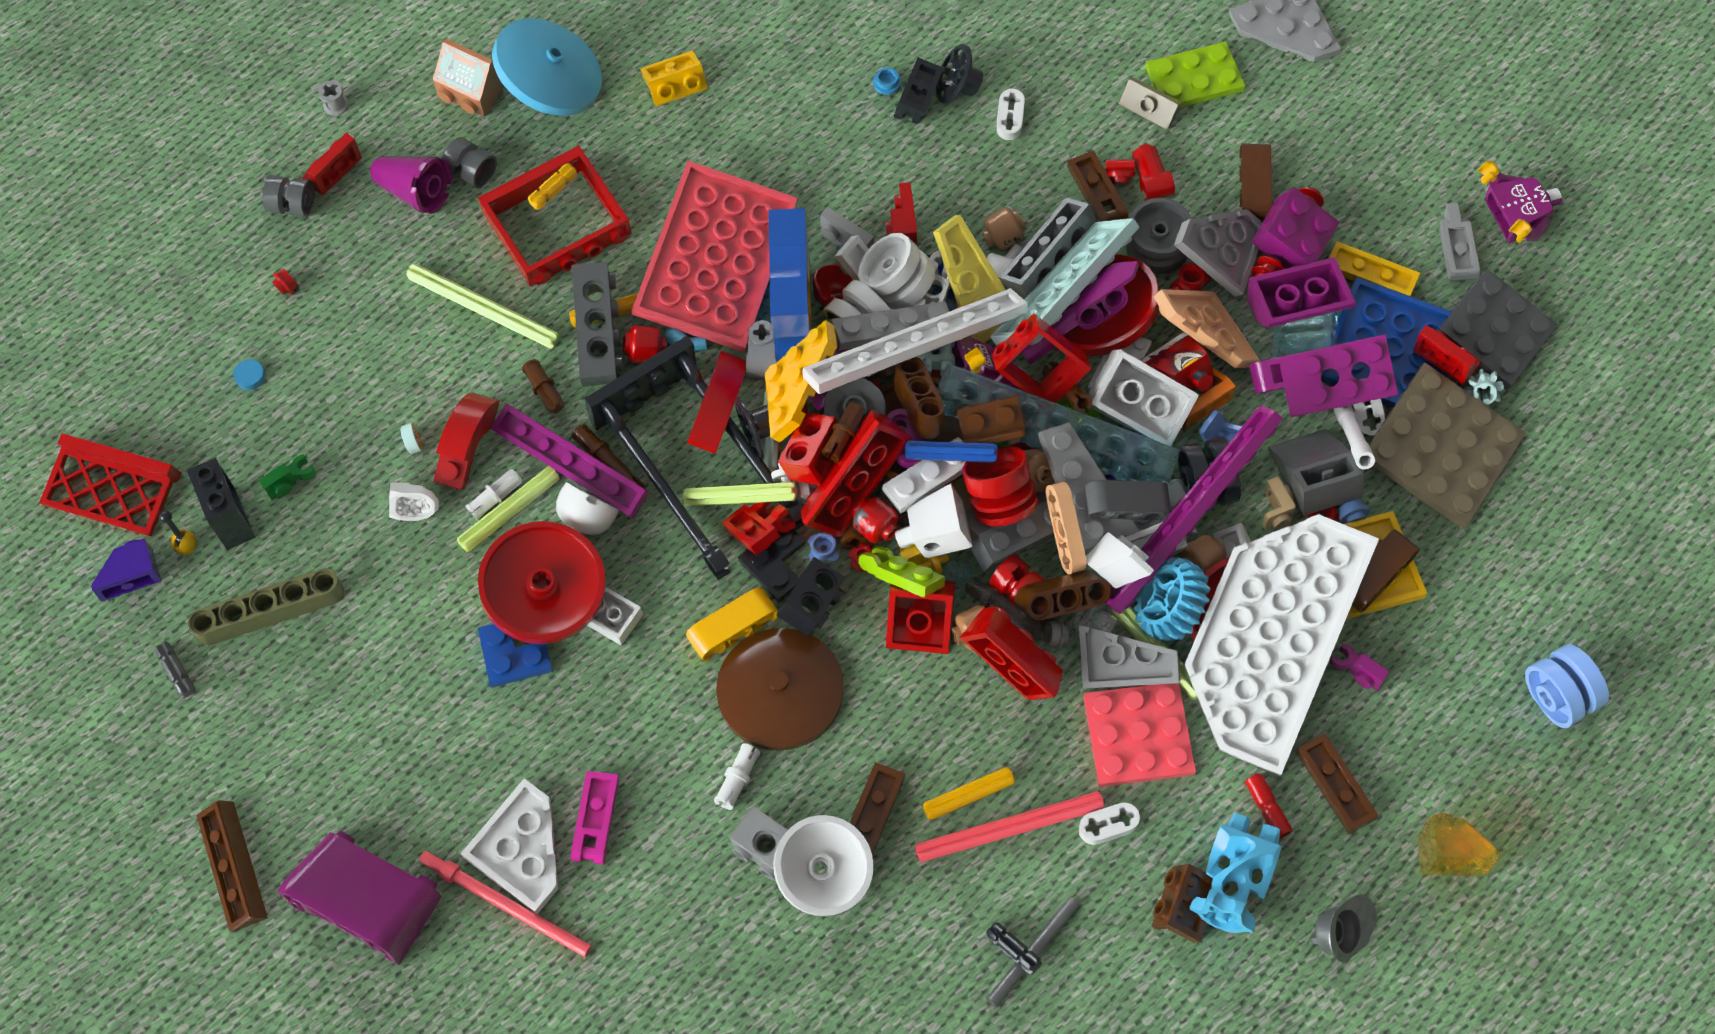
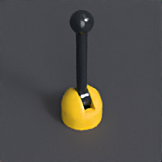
M162 511L159 519L163 523H167L174 533L171 537V546L176 550L175 552L180 555H187L193 552L197 546L195 535L189 530H179L172 521L171 512Z

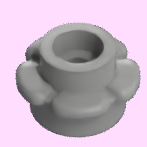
M1057 618L1055 621L1046 622L1044 642L1046 646H1054L1055 649H1060L1063 644L1068 642L1069 627L1063 624L1061 618Z

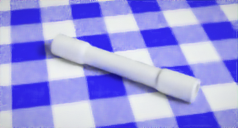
M1352 405L1334 408L1338 422L1343 427L1351 446V453L1356 465L1360 469L1371 468L1375 463V457L1369 444L1365 441Z

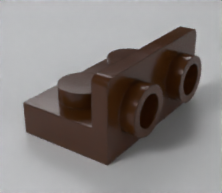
M1018 394L960 407L956 410L964 438L963 443L993 444L1003 442V445H1011L1020 442L1021 437L1026 436L1027 428Z
M1191 864L1172 867L1165 876V889L1162 897L1154 908L1152 927L1157 930L1168 929L1193 943L1201 942L1207 923L1197 913L1191 911L1190 906L1196 897L1207 898L1209 890L1212 889L1213 878Z

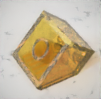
M1440 813L1429 817L1417 836L1420 875L1487 876L1500 859L1499 850L1463 818H1453L1451 814Z

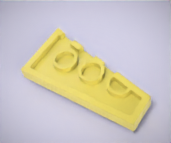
M961 215L953 216L933 232L958 307L961 305L966 306L1006 290ZM1001 324L972 335V338L985 343Z

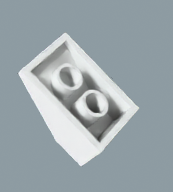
M1122 350L1111 351L1088 393L1092 398V409L1170 449L1199 396L1194 391Z

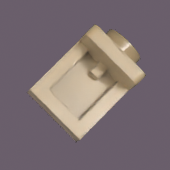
M1279 476L1267 481L1264 491L1274 509L1264 516L1262 526L1265 530L1271 527L1281 529L1287 526L1292 521L1291 519L1296 508L1290 487L1287 484L1283 485Z

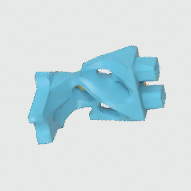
M1237 813L1233 814L1227 826L1221 824L1209 857L1206 874L1213 878L1212 889L1209 890L1207 898L1196 897L1191 903L1190 910L1197 913L1203 921L1220 930L1231 933H1253L1255 917L1246 908L1249 893L1257 895L1258 899L1264 900L1282 848V846L1278 845L1280 829L1263 824L1259 838L1247 834L1251 820ZM1226 856L1230 859V865L1225 869H1221L1218 867V862L1221 857ZM1255 869H1260L1263 872V877L1260 883L1255 884L1252 882V872ZM1231 881L1237 883L1238 891L1235 894H1224L1223 887L1226 883Z

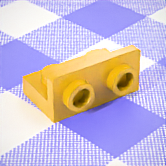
M693 50L640 68L642 77L650 89L655 106L707 89L702 64Z

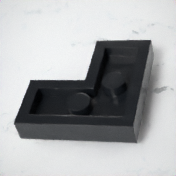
M794 528L788 532L777 531L780 537L759 554L755 555L747 549L738 556V561L777 603L790 594L799 580V577L784 563L786 559L805 545V540Z

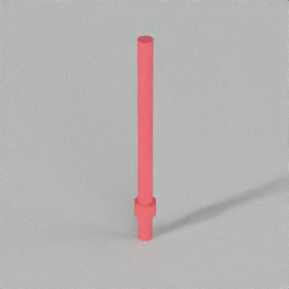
M424 851L421 855L419 862L439 873V878L450 884L455 882L583 957H586L592 946L464 873L461 871V866L450 860L445 862L428 851Z

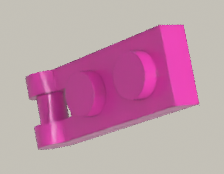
M586 771L571 849V861L582 862L583 859L593 860L594 864H605L620 780L618 774ZM586 838L596 839L595 847L585 846Z

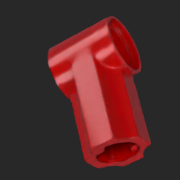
M1145 144L1133 151L1132 159H1135L1136 170L1140 178L1141 192L1144 191L1147 198L1144 201L1174 196L1175 184L1170 171H1165L1156 146Z

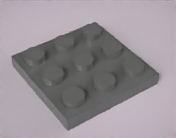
M1486 269L1438 330L1459 347L1467 349L1475 358L1480 360L1479 369L1482 368L1485 373L1489 374L1496 371L1497 380L1495 382H1503L1504 389L1507 390L1517 380L1558 324L1489 269Z

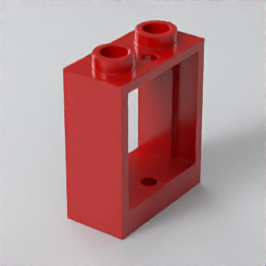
M1035 313L1027 320L1020 322L1015 332L1006 341L999 343L991 355L997 372L1047 410L1054 406L1091 370L1086 354ZM1039 334L1067 355L1040 383L1011 362Z

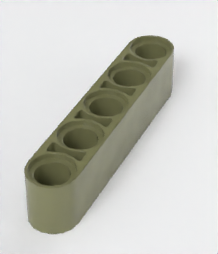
M326 568L319 569L198 609L189 617L188 627L200 643L213 645L333 605L343 597L344 587L334 571ZM333 584L327 591H322L325 585ZM303 594L300 599L292 601L295 595ZM272 604L270 609L262 611L265 605ZM242 614L238 620L231 621L235 615ZM212 624L208 630L201 631L205 625Z

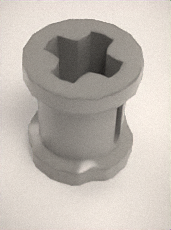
M336 80L324 81L320 84L318 95L324 102L325 112L332 116L344 113L349 103L343 95L342 85Z

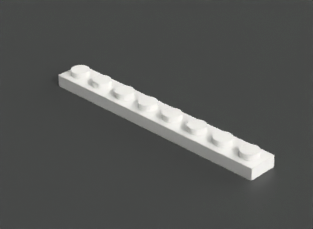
M1010 288L804 367L803 378L818 394H821L1027 314L1028 303Z

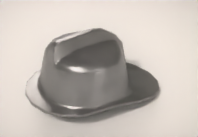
M1355 895L1341 906L1321 912L1317 918L1316 929L1310 936V942L1319 945L1324 952L1333 954L1339 962H1347L1364 948L1370 940L1377 923L1376 909L1373 902L1367 896Z

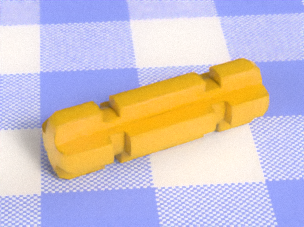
M569 163L564 164L558 170L559 174L554 173L539 187V191L535 190L528 196L532 207L540 210L547 204V199L550 201L567 186L566 182L570 183L577 177L575 168Z

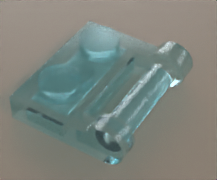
M1337 312L1275 326L1272 359L1334 346L1336 328L1339 324ZM1323 327V330L1289 333L1290 330Z

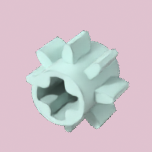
M1481 368L1479 374L1468 378V382L1472 386H1467L1464 389L1489 407V404L1494 400L1497 402L1501 401L1497 391H1502L1504 385L1501 381L1495 382L1497 380L1496 371L1489 374L1485 373Z

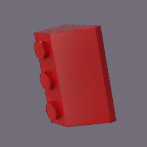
M993 606L982 609L960 636V639L1027 700L1055 698L1059 691L1063 669L1056 664V658L1050 652L1040 649L1033 642L1034 638L1030 633L1016 627L1010 621L1011 616L1002 608Z

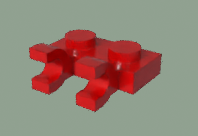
M772 502L754 503L751 507L744 504L721 523L730 535L757 555L780 537L777 531L788 532L796 526L794 521L788 517L781 521L788 514L787 509L781 504L777 507L772 505L768 509H766L767 506Z

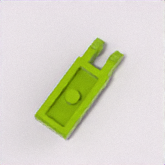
M883 546L873 548L871 550L872 553L866 552L861 554L858 559L860 567L864 571L923 598L945 585V576L933 572L929 567L909 562L905 557L894 556L889 548H883Z

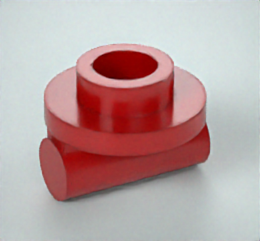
M1135 159L1106 160V173L1109 178H1112V183H1129V178L1135 177Z

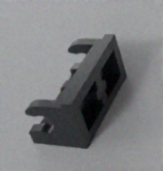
M917 57L899 100L894 118L902 119L905 114L913 116L912 123L917 124L921 115L926 113L944 69L943 67Z

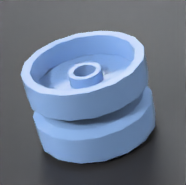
M1572 644L1563 645L1553 651L1549 659H1540L1530 665L1525 671V680L1531 696L1546 716L1561 728H1570L1581 721L1585 714L1596 712L1609 701L1607 684L1599 668L1584 651Z

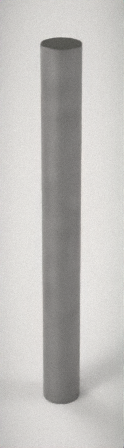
M1069 897L1030 944L1028 950L1033 951L1039 956L1080 906L1078 902ZM1015 963L986 998L995 1008L1026 972L1021 968V964Z

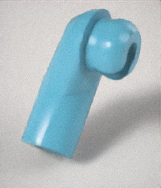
M670 327L667 328L665 333L668 345H672L687 336L684 332ZM690 338L694 344L695 352L707 350L705 338Z

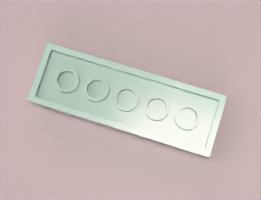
M1135 219L1095 222L1024 299L1028 303V313L1003 322L990 336L995 345L997 346L999 343L1006 341L1015 332L1019 323L1027 320L1033 313L1050 326L1058 322L1062 317V312L1079 299L1081 291L1097 279V274L1103 267L1109 265L1115 259L1114 255L1120 248L1130 243L1132 240L1131 236L1139 229ZM1039 334L1029 345L1038 343L1043 339V336Z

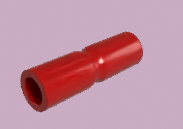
M1258 773L1249 777L1245 784L1258 808L1262 810V816L1267 825L1280 829L1279 839L1291 834L1293 829L1281 807L1276 803L1275 796L1263 774Z

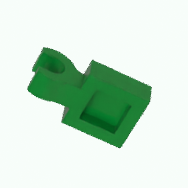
M304 454L297 456L288 466L282 463L258 480L271 501L276 497L286 496L292 490V486L297 484L296 480H309L316 475L317 472L312 465L305 470H301V467L308 463Z

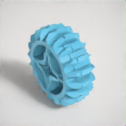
M1171 557L1164 561L1157 569L1153 580L1144 585L1139 595L1135 597L1138 604L1133 610L1138 613L1135 621L1141 622L1140 629L1145 634L1151 635L1150 637L1153 639L1172 643L1176 639L1183 640L1185 633L1192 634L1194 624H1200L1199 618L1201 614L1206 613L1204 606L1210 601L1206 594L1211 588L1206 585L1209 578L1204 575V570L1185 558Z

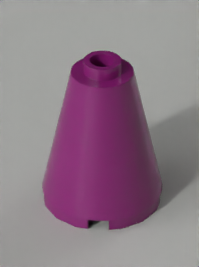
M380 156L370 167V174L374 183L421 213H436L449 197V194L445 193L447 184L452 185L451 168L447 161L438 157Z

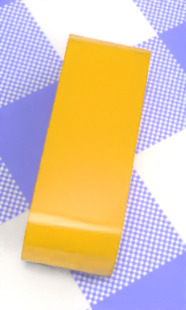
M757 587L694 624L688 629L686 636L701 659L709 661L711 660L710 656L717 652L721 654L736 645V640L743 636L747 638L764 628L763 624L769 620L775 621L778 618L776 615L779 611L764 589Z

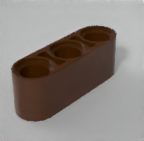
M1241 143L1239 158H1242L1241 166H1239V180L1242 182L1240 207H1242V210L1248 209L1258 219H1265L1272 207L1271 144Z
M916 356L896 364L894 390L903 408L906 409L908 419L915 433L926 439L938 437L942 431L945 407L923 361Z
M1396 529L1392 530L1376 546L1352 606L1360 613L1364 612L1413 561L1420 548Z
M1081 571L1024 585L1016 592L1014 602L1021 612L1031 618L1045 620L1103 605L1111 595V587L1105 579L1089 571ZM1094 584L1092 591L1089 593L1090 586ZM1065 591L1064 597L1060 600L1061 594ZM1037 598L1036 604L1031 607L1033 600Z

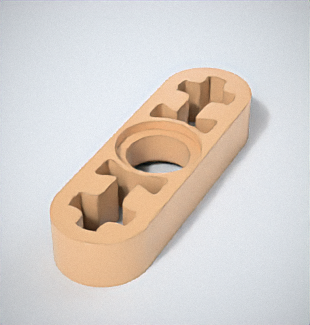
M1066 482L1048 485L1046 487V500L1061 565L1067 574L1084 571L1087 566V560L1071 490Z

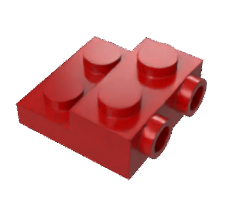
M911 182L899 183V195L894 196L895 209L890 210L891 221L885 222L886 236L892 233H902L917 245V228Z

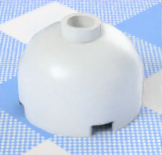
M568 482L561 488L556 501L558 517L567 524L566 526L577 530L582 535L583 533L592 536L602 534L610 528L619 512L611 504Z

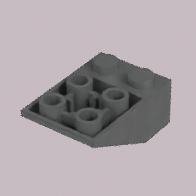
M1326 429L1268 447L1271 456L1286 484L1290 487L1293 497L1304 516L1363 497L1364 474L1362 470L1356 465L1351 451Z

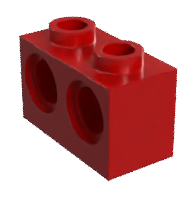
M805 413L801 425L795 429L778 460V463L790 480L816 485L822 484L834 462L830 459L836 449H832L828 458L823 456L821 451L833 433L832 426L838 423L836 417Z

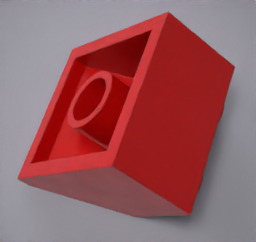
M945 581L944 587L924 598L891 584L886 648L948 654L956 582Z

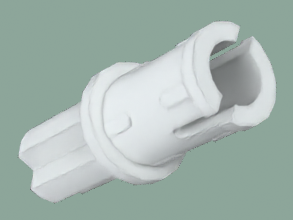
M513 469L508 470L492 485H486V490L465 507L477 521L480 520L484 514L497 503H502V499L522 483L521 477Z

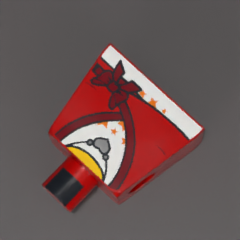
M1182 332L1140 360L1192 391L1196 388L1202 392L1206 391L1213 383L1212 377L1214 373L1209 355L1194 338L1185 332Z

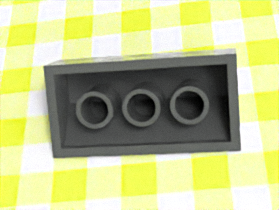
M1046 491L1036 492L1039 502L1036 510L1027 518L1005 526L983 525L976 520L973 508L966 511L973 546L970 548L983 572L1002 564L1011 555H1020L1055 537L1046 500Z

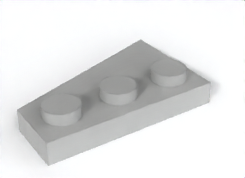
M1079 625L1083 689L1180 683L1177 650Z

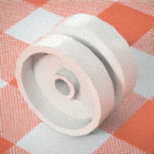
M892 233L878 240L866 252L859 265L858 278L860 282L873 290L893 310L911 307L922 299L930 289L935 278V266L933 261L924 252L919 250L909 237L902 233Z
M853 280L842 291L844 300L834 298L824 308L823 312L831 323V319L891 309L868 286L858 280Z

